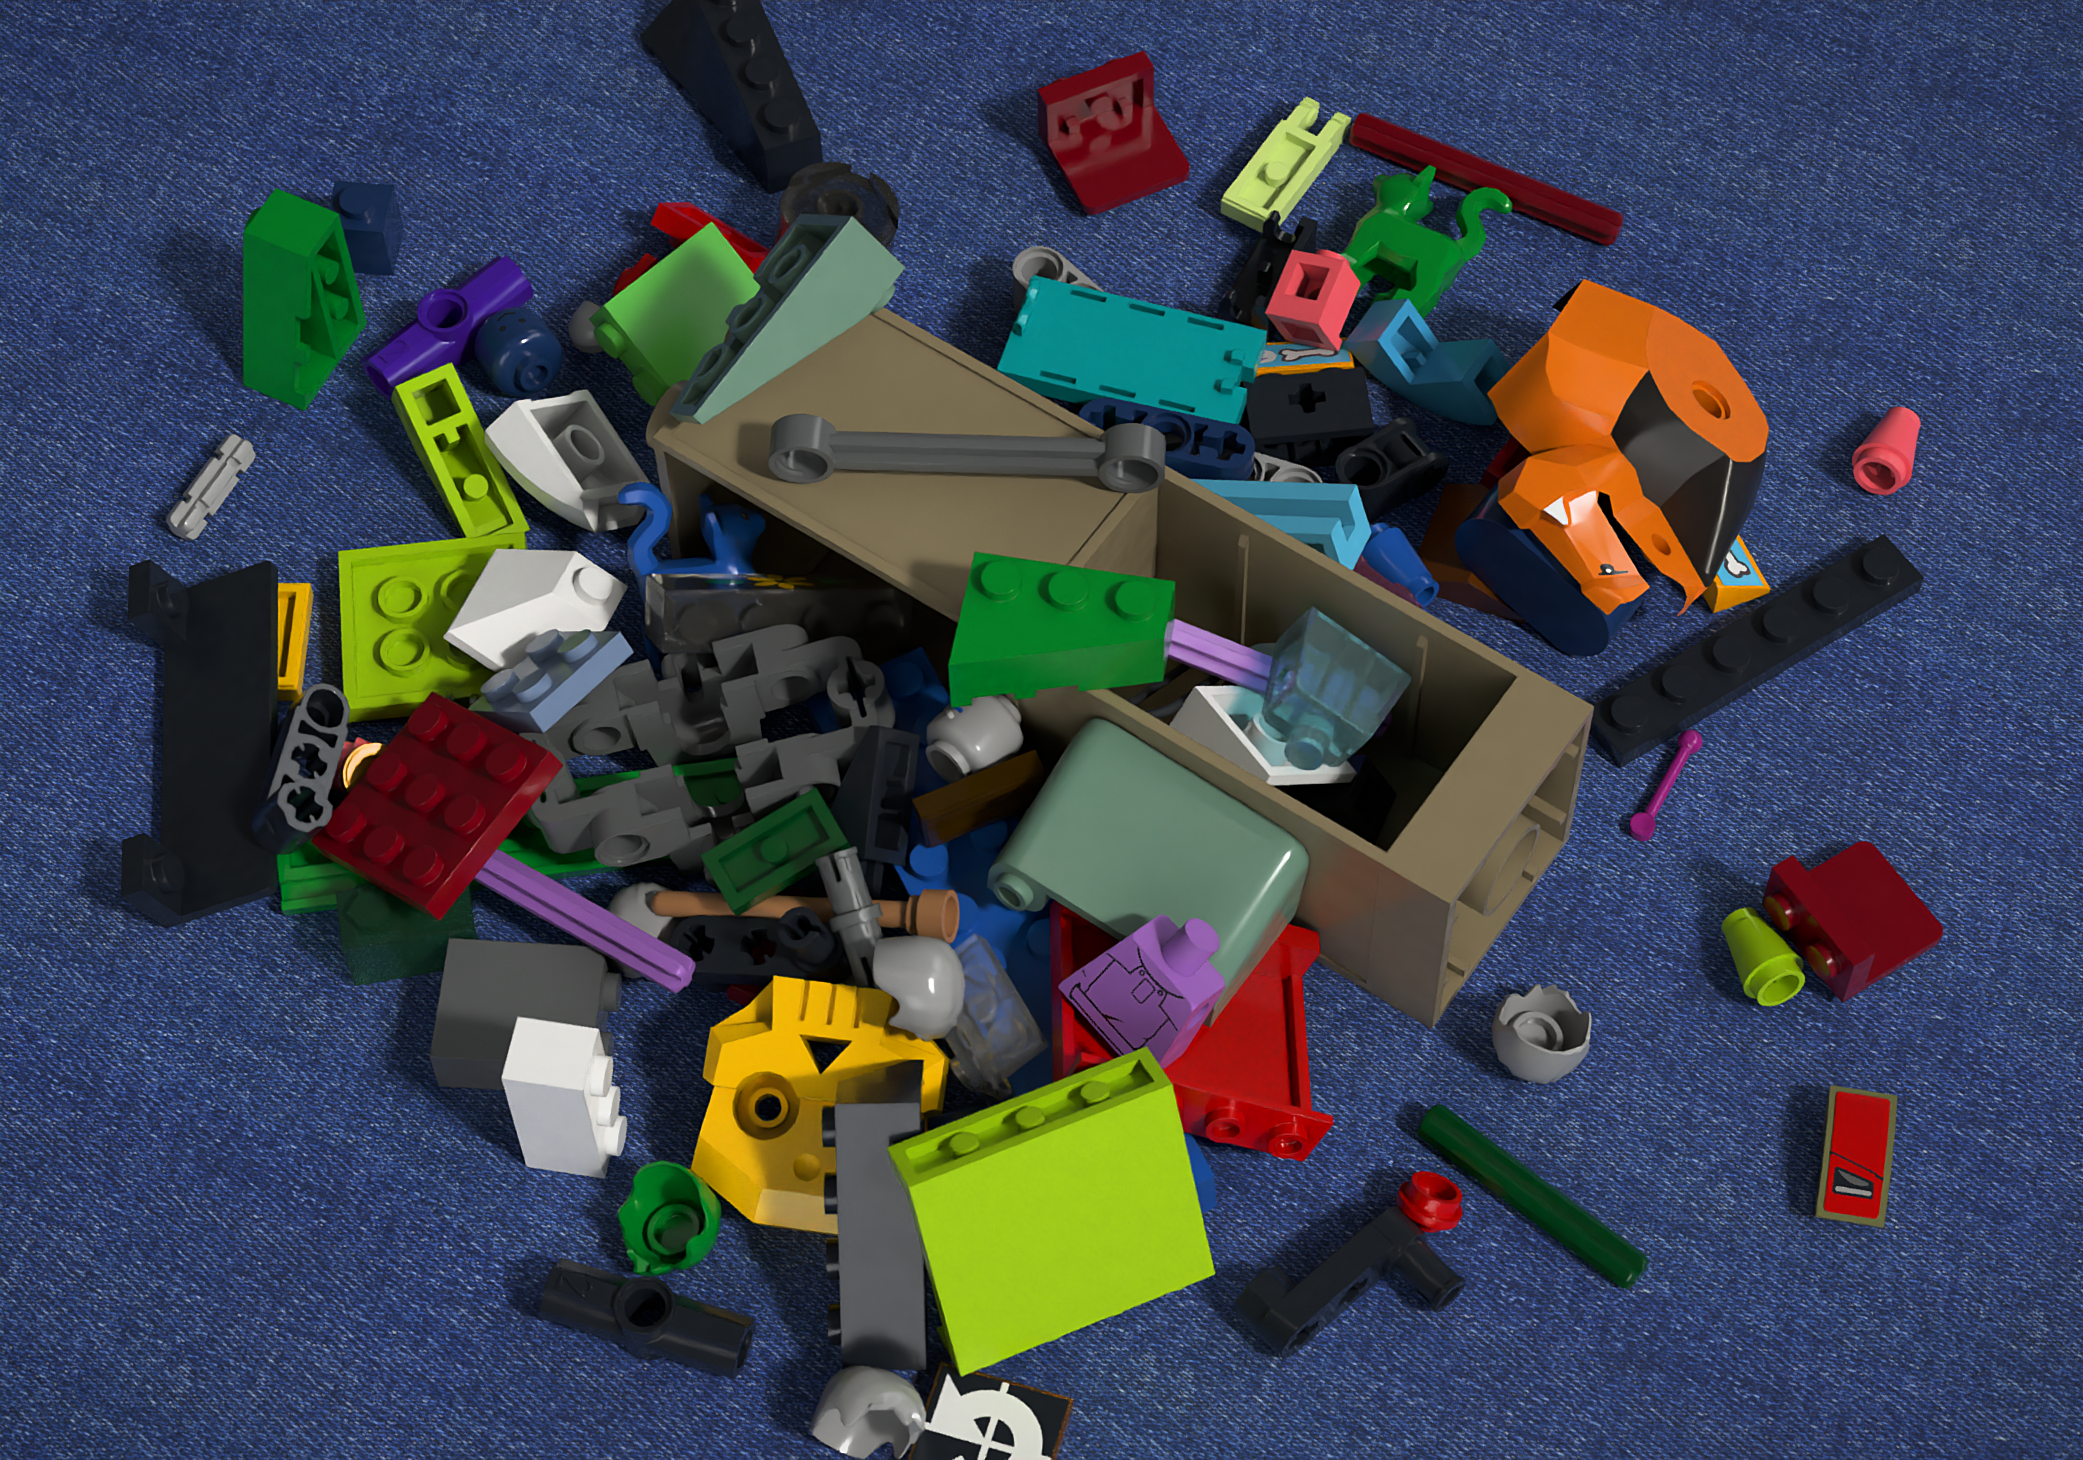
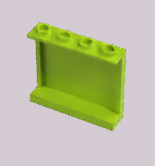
M1147 1046L886 1148L892 1170L907 1195L943 1325L937 1328L938 1336L960 1376L992 1366L1001 1360L1043 1343L1054 1341L1063 1335L1108 1317L1116 1316L1140 1304L1170 1292L1181 1290L1190 1284L1215 1275L1173 1084Z

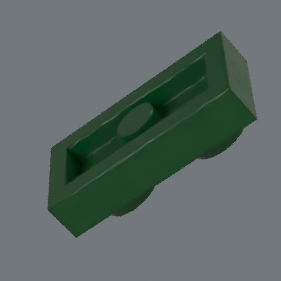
M815 787L700 856L731 911L738 917L819 869L814 859L852 847L823 797Z

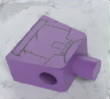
M1160 914L1063 980L1058 988L1120 1057L1147 1046L1160 1067L1164 1070L1186 1051L1225 989L1224 977L1208 961L1219 949L1220 940L1215 930L1201 919L1191 918L1179 929L1169 917Z

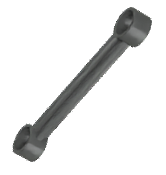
M791 414L781 417L772 426L768 465L770 470L779 478L799 484L823 481L831 476L834 469L1099 476L1104 485L1115 491L1143 493L1157 488L1164 480L1166 440L1157 429L1138 423H1125L1107 429L1101 435V438L836 431L830 422L821 417L810 414Z

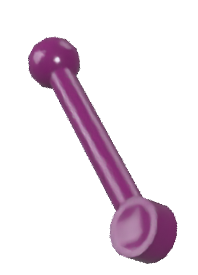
M1684 730L1678 736L1677 743L1679 749L1643 813H1637L1631 818L1629 833L1635 840L1647 841L1654 835L1656 826L1655 816L1688 757L1691 754L1697 753L1702 747V737L1696 730Z

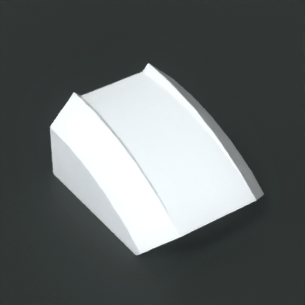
M588 389L574 391L566 396L531 401V399L515 401L485 430L484 443L502 467L524 490L559 516L593 533L637 525L646 509L640 505H620L617 501L618 492L628 484L636 482L650 483V481Z

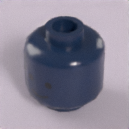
M512 307L490 316L479 329L474 341V354L481 368L496 388L509 396L525 397L540 392L548 387L557 377L563 364V349L558 338L541 316L528 308Z

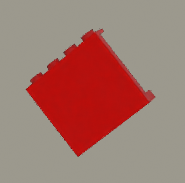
M1056 900L1050 906L1053 1083L1120 1057L1058 988L1063 980L1120 941ZM1288 924L1209 1028L1202 1024L1186 1051L1163 1070L1173 1084L1183 1132L1206 1137L1218 1143H1230L1270 1153L1278 1158L1304 1162L1331 1128L1333 1116L1312 1111L1302 980L1303 975L1320 954L1319 932Z

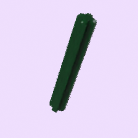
M1435 1104L1423 1116L1418 1128L1420 1138L1621 1288L1630 1289L1643 1276L1649 1262L1647 1255L1443 1104Z

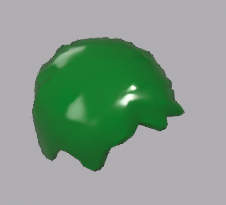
M661 1160L646 1163L634 1175L632 1189L628 1198L618 1209L617 1218L621 1226L624 1245L627 1249L626 1252L634 1264L633 1272L638 1275L661 1276L675 1270L689 1269L700 1264L716 1244L721 1224L722 1207L720 1202L701 1177L677 1163Z

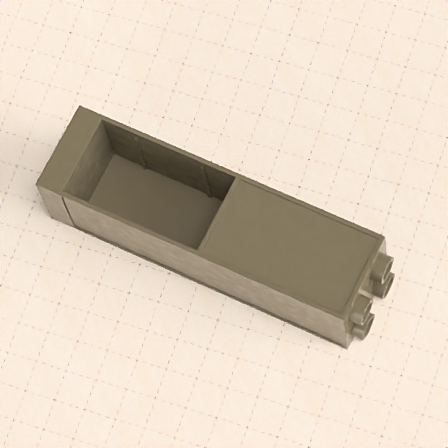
M884 307L874 314H869L865 319L703 425L677 421L669 413L688 380H681L672 385L660 398L650 416L646 429V442L655 451L661 492L666 496L673 509L668 530L672 559L695 558L711 554L701 534V517L698 501L699 494L707 493L713 503L735 502L745 509L759 510L763 514L765 531L757 538L751 555L756 578L770 579L767 576L769 574L779 575L783 577V580L795 577L806 578L801 581H758V583L778 582L774 585L758 586L754 620L755 624L763 625L765 628L781 624L797 625L804 628L807 632L810 643L837 636L852 638L858 643L864 660L872 662L876 666H880L922 646L950 697L948 664L974 552L1175 581V619L1248 648L1260 643L1284 645L1299 655L1304 670L1388 702L1391 706L1393 718L1382 737L1372 738L1347 728L1332 743L1341 755H1367L1397 794L1379 836L1373 845L1287 795L1286 791L1289 785L1272 786L1169 726L1179 710L1161 718H1155L1145 712L1172 703L1209 677L1210 674L1190 668L1137 706L1127 700L1152 683L1078 692L1077 685L1036 690L1035 698L1014 700V693L1002 694L1015 705L1021 716L1019 726L1023 734V749L1019 755L1035 749L1044 767L1046 780L1072 739L1084 724L1093 718L1105 719L1294 835L1306 848L1310 865L1295 916L1289 924L1319 932L1320 954L1315 959L1316 961L1430 1029L1435 1026L1569 839L1594 711L1593 705L1166 465L1163 482L1157 488L1143 493L1115 491L1104 485L1099 476L834 469L831 476L827 479L810 484L793 483L776 476L768 465L771 429L778 419L791 414H810L821 417L830 422L836 431L1101 438V435L1105 432ZM729 328L724 339L725 344L732 334ZM841 579L857 582L845 584H826L817 582V580ZM786 582H804L814 584L813 586L791 584L794 586L793 589H786L778 586L779 583ZM1168 658L1165 674L1181 663ZM1221 679L1213 686H1221L1226 680Z

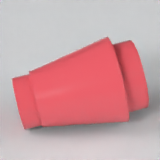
M1905 407L1890 408L1855 450L1852 456L1853 474L1855 480L1863 489L1877 495H1889L1910 481L1918 433L1921 426L1920 419L1915 412Z

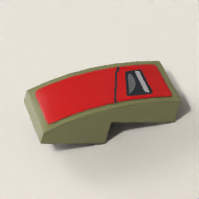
M1829 1085L1820 1145L1822 1155L1813 1218L1879 1229L1884 1228L1891 1177L1898 1095Z

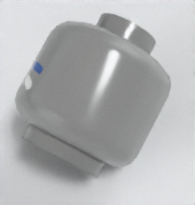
M1003 695L972 698L971 706L951 708L950 703L927 726L926 741L928 747L926 748V756L929 763L944 780L951 784L1017 757L1023 749V734L1019 726L1021 722L1019 711Z

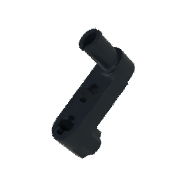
M320 683L309 687L291 704L287 716L282 722L278 723V738L252 817V829L255 838L262 847L271 853L279 855L294 853L321 831L332 817L333 806L327 798L347 737L348 729L346 726L350 714L347 698L333 685ZM301 757L307 760L305 764L306 770L312 773L307 778L299 774L300 764L295 761Z
M802 906L788 910L780 919L711 915L691 916L678 924L669 939V946L694 960L696 966L692 974V980L703 990L713 993L725 992L731 984L767 986L773 980V976L837 985L846 980L852 973L839 930L832 932L829 923L821 922L816 913L810 908ZM768 939L776 947V951L772 958L765 954L766 962L760 965L751 955L756 946L762 950L764 947L761 942Z
M1392 1206L1362 1228L1298 1285L1278 1266L1263 1270L1247 1284L1242 1294L1235 1301L1233 1309L1281 1358H1288L1305 1346L1387 1273L1393 1274L1397 1272L1430 1305V1308L1435 1313L1444 1310L1458 1297L1466 1285V1279L1458 1275L1425 1243L1426 1234L1397 1206Z

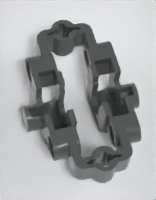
M792 624L774 625L712 642L713 651L705 646L697 645L684 646L673 650L660 663L663 680L658 682L649 659L617 667L544 734L519 732L520 736L549 750L563 764L561 770L544 790L546 802L543 801L544 793L542 792L525 813L527 820L533 825L540 827L548 847L554 852L562 854L572 853L593 847L595 858L600 863L612 867L634 865L669 855L684 877L704 872L705 880L710 885L718 888L700 855L815 787L831 811L839 787L869 726L879 725L893 728L895 724V710L881 669L874 663L864 660L858 643L852 638L837 636L810 643L809 636L804 628ZM702 685L701 690L696 693H689L685 689ZM859 687L864 695L863 702L867 713L864 718L860 714V704L856 692ZM827 691L840 730L825 734H801L771 743L768 742L767 738L762 739L760 719L766 718L765 712L798 704L809 699L815 693ZM639 746L640 751L648 750L658 766L640 771L639 778L598 789L589 797L580 799L581 796L565 760L582 755H605ZM736 752L738 760L733 762L742 792L732 802L722 806L705 807L696 804L691 799L683 775L676 777L672 766L697 763Z

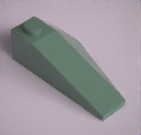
M800 214L765 257L752 277L761 286L755 297L745 305L739 304L734 306L725 323L729 326V331L732 333L726 344L716 345L703 356L669 413L677 421L699 425L705 424L865 319L869 314H874L882 309L894 295L896 287L893 283L905 267L853 216Z

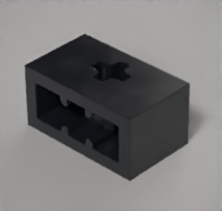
M1330 367L1318 372L1287 375L1268 373L1256 377L1253 383L1242 381V387L1247 388V402L1241 417L1242 427L1252 435L1255 442V452L1307 468L1335 466L1339 454L1345 449L1374 435V423L1364 367L1350 369Z

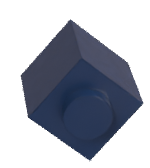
M335 181L328 209L339 213L354 273L393 276L404 230L394 185Z

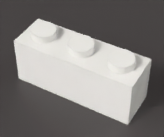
M517 1017L501 1079L526 1167L605 1179L610 1156L621 1155L626 1138L627 1118L618 1113L620 1088L612 1086L613 1058L612 1056H605L599 1029Z

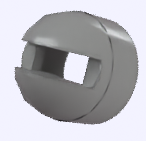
M583 301L572 315L568 324V331L577 349L585 353L594 354L604 350L595 338V327L589 318L601 307L590 301Z

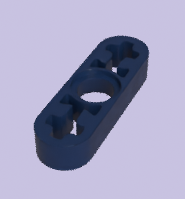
M1109 397L1097 398L1088 402L1081 409L1078 416L1100 429L1103 428L1104 423L1115 426L1125 423H1138L1153 427L1161 433L1168 432L1177 435L1182 439L1183 444L1178 449L1165 453V465L1189 479L1246 481L1254 468V439L1245 428L1236 424ZM1194 441L1202 442V446L1199 445V456L1193 455ZM1224 449L1235 451L1230 456L1229 461L1218 459V456L1222 455Z

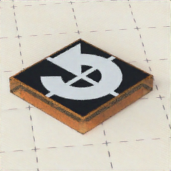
M941 1361L925 1407V1431L921 1433L918 1440L913 1444L908 1460H1058L1074 1410V1399L977 1371L960 1376L955 1365Z

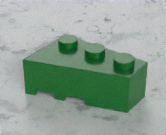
M275 188L263 206L256 208L250 214L243 231V385L305 411L364 329L367 321L339 213Z
M974 552L948 664L951 708L971 706L972 698L1014 693V700L1035 698L1036 690L1077 685L1078 692L1163 682L1174 629L1175 581Z

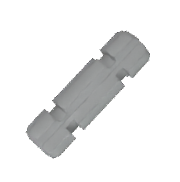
M229 434L223 439L214 451L218 457H210L183 493L186 501L179 500L166 516L169 530L174 535L180 536L187 541L195 540L208 523L204 520V517L211 518L239 481L235 475L237 473L244 474L254 461L256 454L253 451V445L248 440L242 439L235 434Z

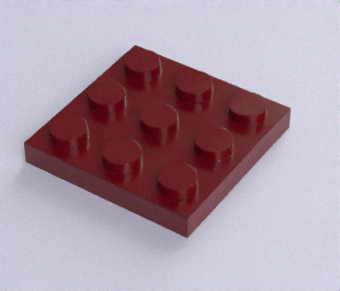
M432 691L422 705L411 714L408 722L383 753L371 763L368 771L339 807L332 811V817L328 824L310 842L327 858L440 921L561 770L563 764L549 750Z

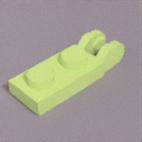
M1309 97L1303 98L1299 106L1294 109L1286 121L1281 119L1221 199V213L1262 233L1263 223L1268 214L1273 210H1277L1281 217L1279 221L1280 226L1329 162L1331 156L1338 150L1339 145L1342 144L1350 128L1351 118L1340 112L1335 113L1318 136L1309 133L1308 130L1311 129L1317 119L1320 107L1319 102Z

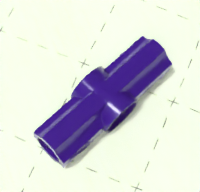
M505 255L502 258L499 256L495 257L455 289H437L426 294L419 302L417 308L418 317L361 359L365 374L370 378L376 390L387 400L391 401L395 386L452 362L454 367L469 362L475 355L474 341L481 326L495 313L512 307H521L533 298V289L530 282L525 278L520 267Z

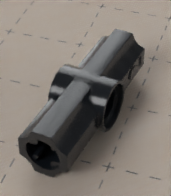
M562 1257L549 1273L544 1285L542 1302L539 1308L543 1319L621 1343L629 1354L638 1359L652 1361L664 1357L733 1380L736 1379L740 1371H743L751 1351L752 1339L756 1329L754 1318L675 1294L667 1283L656 1277L641 1276L628 1279ZM654 1310L664 1314L660 1321L651 1326L641 1327L631 1323L635 1316L644 1311Z

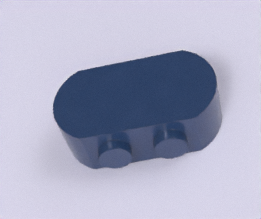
M1499 482L1496 483L1456 531L1455 547L1462 564L1559 650L1584 657L1600 654L1639 608L1643 594L1634 601L1620 604L1609 615H1606L1582 593L1581 584L1531 529H1520L1498 503Z

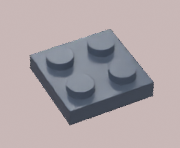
M557 629L546 631L530 642L525 650L528 656L513 669H506L495 674L483 684L480 689L483 696L473 703L468 710L512 732L544 734L632 655L634 651L620 631H591L590 629L581 631H558Z

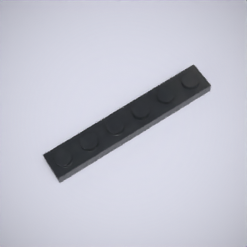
M1883 534L1593 704L1594 711L1590 734L1615 764L1622 768L1919 592L1924 577L1891 540Z

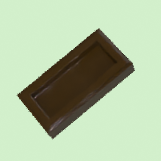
M1031 750L912 799L918 829L926 847L934 848L1028 809L1046 782L1044 767L1036 750Z

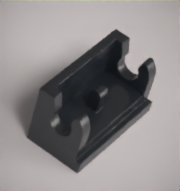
M1273 210L1268 214L1263 223L1262 234L1232 288L1223 295L1219 303V311L1215 316L1216 319L1266 330V343H1271L1278 329L1265 312L1291 251L1316 253L1318 221L1302 216L1294 233L1289 234L1280 228L1279 221L1281 217L1277 210Z

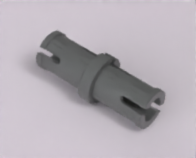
M855 846L814 860L816 866L819 867L834 914L833 918L828 919L832 932L839 930L855 979L854 985L861 988L870 985V983H875L873 979L874 949L877 941L884 939L877 918L883 916L880 903H872Z

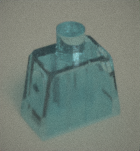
M1312 606L1278 638L1275 644L1261 714L1267 724L1289 738L1284 754L1293 766L1302 770H1315L1322 763L1329 767H1339L1372 737L1410 684L1412 676Z

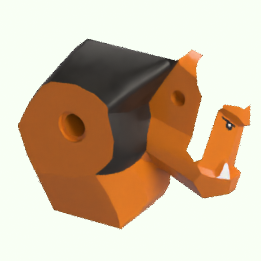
M1583 279L1552 306V308L1561 313L1549 331L1487 393L1493 402L1497 415L1509 432L1533 455L1526 458L1499 480L1498 503L1520 529H1531L1581 584L1582 593L1606 615H1609L1620 604L1634 601L1650 587L1640 576L1597 503L1599 491L1610 495L1613 516L1638 544L1644 557L1654 564L1661 573L1673 578L1684 587L1687 598L1684 607L1676 616L1678 617L1712 584L1753 508L1765 470L1769 436L1768 423L1745 381L1716 341L1657 306Z

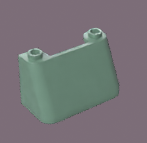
M1093 718L1088 720L1072 739L989 869L986 887L994 891L996 897L1004 905L1015 911H1040L1052 898L1119 941H1122L1160 914L1169 917L1179 929L1191 918L1205 921L1215 930L1220 940L1219 949L1208 961L1224 977L1225 981L1223 993L1203 1022L1204 1025L1210 1028L1295 916L1310 862L1304 845L1283 827L1119 726L1105 719Z

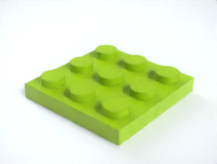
M525 532L338 551L343 694L347 698L350 707L348 723L411 716L432 691L443 697L446 692H453L456 703L465 708L472 693L478 694L479 698L483 696L480 691L481 687L497 673L445 640L443 636L496 549L528 550Z

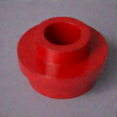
M1419 1171L1414 1173L1410 1181L1400 1185L1395 1196L1399 1209L1424 1232L1435 1233L1440 1230L1453 1229L1458 1225L1463 1213L1460 1206L1463 1197L1461 1190L1446 1177L1433 1172Z

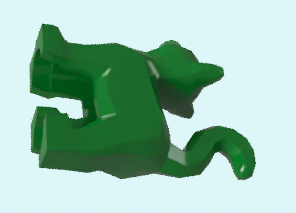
M1429 165L1418 176L1406 172L1394 176L1378 175L1371 187L1375 197V206L1357 221L1348 246L1339 254L1349 261V267L1361 282L1356 296L1375 275H1378L1395 286L1389 293H1378L1370 303V307L1375 301L1408 298L1424 319L1438 304L1441 294L1451 288L1462 266L1480 252L1487 238L1483 223L1479 217L1482 210H1492L1508 215L1513 205L1509 197L1498 189L1489 187L1476 189L1467 194L1458 204L1455 219L1462 237L1455 241L1445 234L1417 223L1434 210V204L1429 200L1430 185L1436 172L1435 167Z

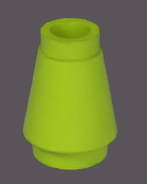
M1745 907L1738 909L1725 918L1721 925V930L1726 936V942L1745 994L1748 997L1756 998L1758 1003L1763 1006L1779 1005L1795 996L1805 983V976L1802 972V958L1758 915L1754 908Z

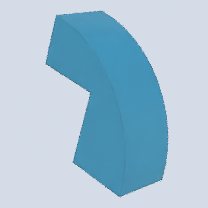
M1406 298L1375 301L1344 342L1359 362L1377 379L1400 396L1430 412L1455 421L1477 425H1493L1498 418L1493 402L1487 393L1512 367L1491 338L1439 342L1413 304Z

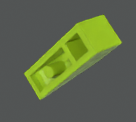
M452 362L395 386L391 396L392 403L416 454L462 537L528 532L530 528L496 457L484 443L485 432Z

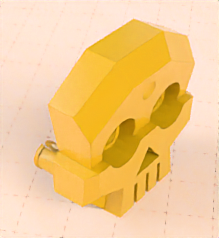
M773 976V980L748 1006L717 1025L710 1027L702 1077L712 1084L714 1089L698 1137L691 1170L757 1225L838 1236V1214H825L824 1174L825 1172H836V1148H823V1105H835L837 1086L840 1081L908 1060H924V1085L920 1117L925 1119V1132H928V1118L941 1114L943 1110L950 1059L932 1039L929 1042H923L913 1032L891 1026L888 1023L890 1017L897 1014L900 1005L895 997L884 990ZM808 1041L845 1045L847 1047L823 1071ZM766 1097H777L781 1103L779 1116L772 1121L762 1120L758 1113L760 1102Z

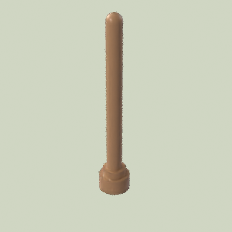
M924 889L920 895H912L908 901L872 900L873 904L880 903L883 916L877 918L880 927L907 928L910 935L939 938L948 944L955 940L959 927L960 909L958 897L954 890ZM662 890L655 893L651 899L652 911L661 917L689 918L698 915L737 917L731 911L722 893ZM773 895L738 917L780 919L788 910L801 906L810 908L818 915L819 920L825 923H829L828 919L833 918L834 914L829 898Z

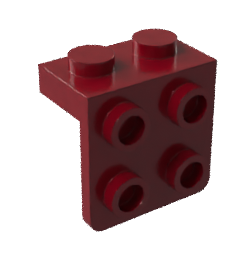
M1144 50L1124 58L1112 59L1102 66L1075 76L1057 79L1050 85L1037 89L1038 134L1085 213L1096 215L1185 182L1189 178L1190 164L1154 106V66Z
M1867 841L1855 843L1809 872L1805 870L1794 855L1788 857L1772 867L1761 904L1776 926L1787 935L1809 962L1814 972L1824 980L1842 1003L1938 945L1943 935V927L1879 850Z

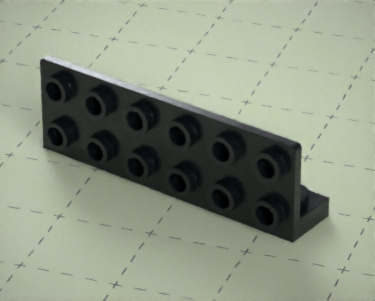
M151 559L129 566L128 620L164 647L161 844L145 833L122 840L121 898L166 929L271 896L277 891V854L271 853L262 847L255 838L252 829L253 813L278 738V568L269 560L188 588L184 587L179 580L173 578Z

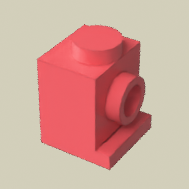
M1323 249L1317 250L1315 254L1297 250L1291 251L1265 312L1286 341L1339 352L1343 343L1339 334L1361 284L1349 267L1350 263L1346 258L1335 252Z

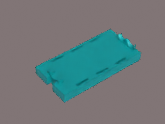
M1032 275L996 371L1039 395L1084 406L1094 399L1109 397L1239 425L1247 402V388L1239 386L1241 381L1254 382L1266 347L1267 331Z

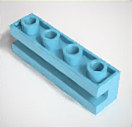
M1191 479L1351 570L1354 569L1372 533L1357 484Z

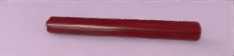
M1366 112L1360 113L1352 124L1349 141L1354 146L1420 172L1431 165L1436 168L1435 178L1470 192L1484 187L1498 189L1509 197L1513 204V209L1604 245H1613L1620 235L1624 216L1618 211Z

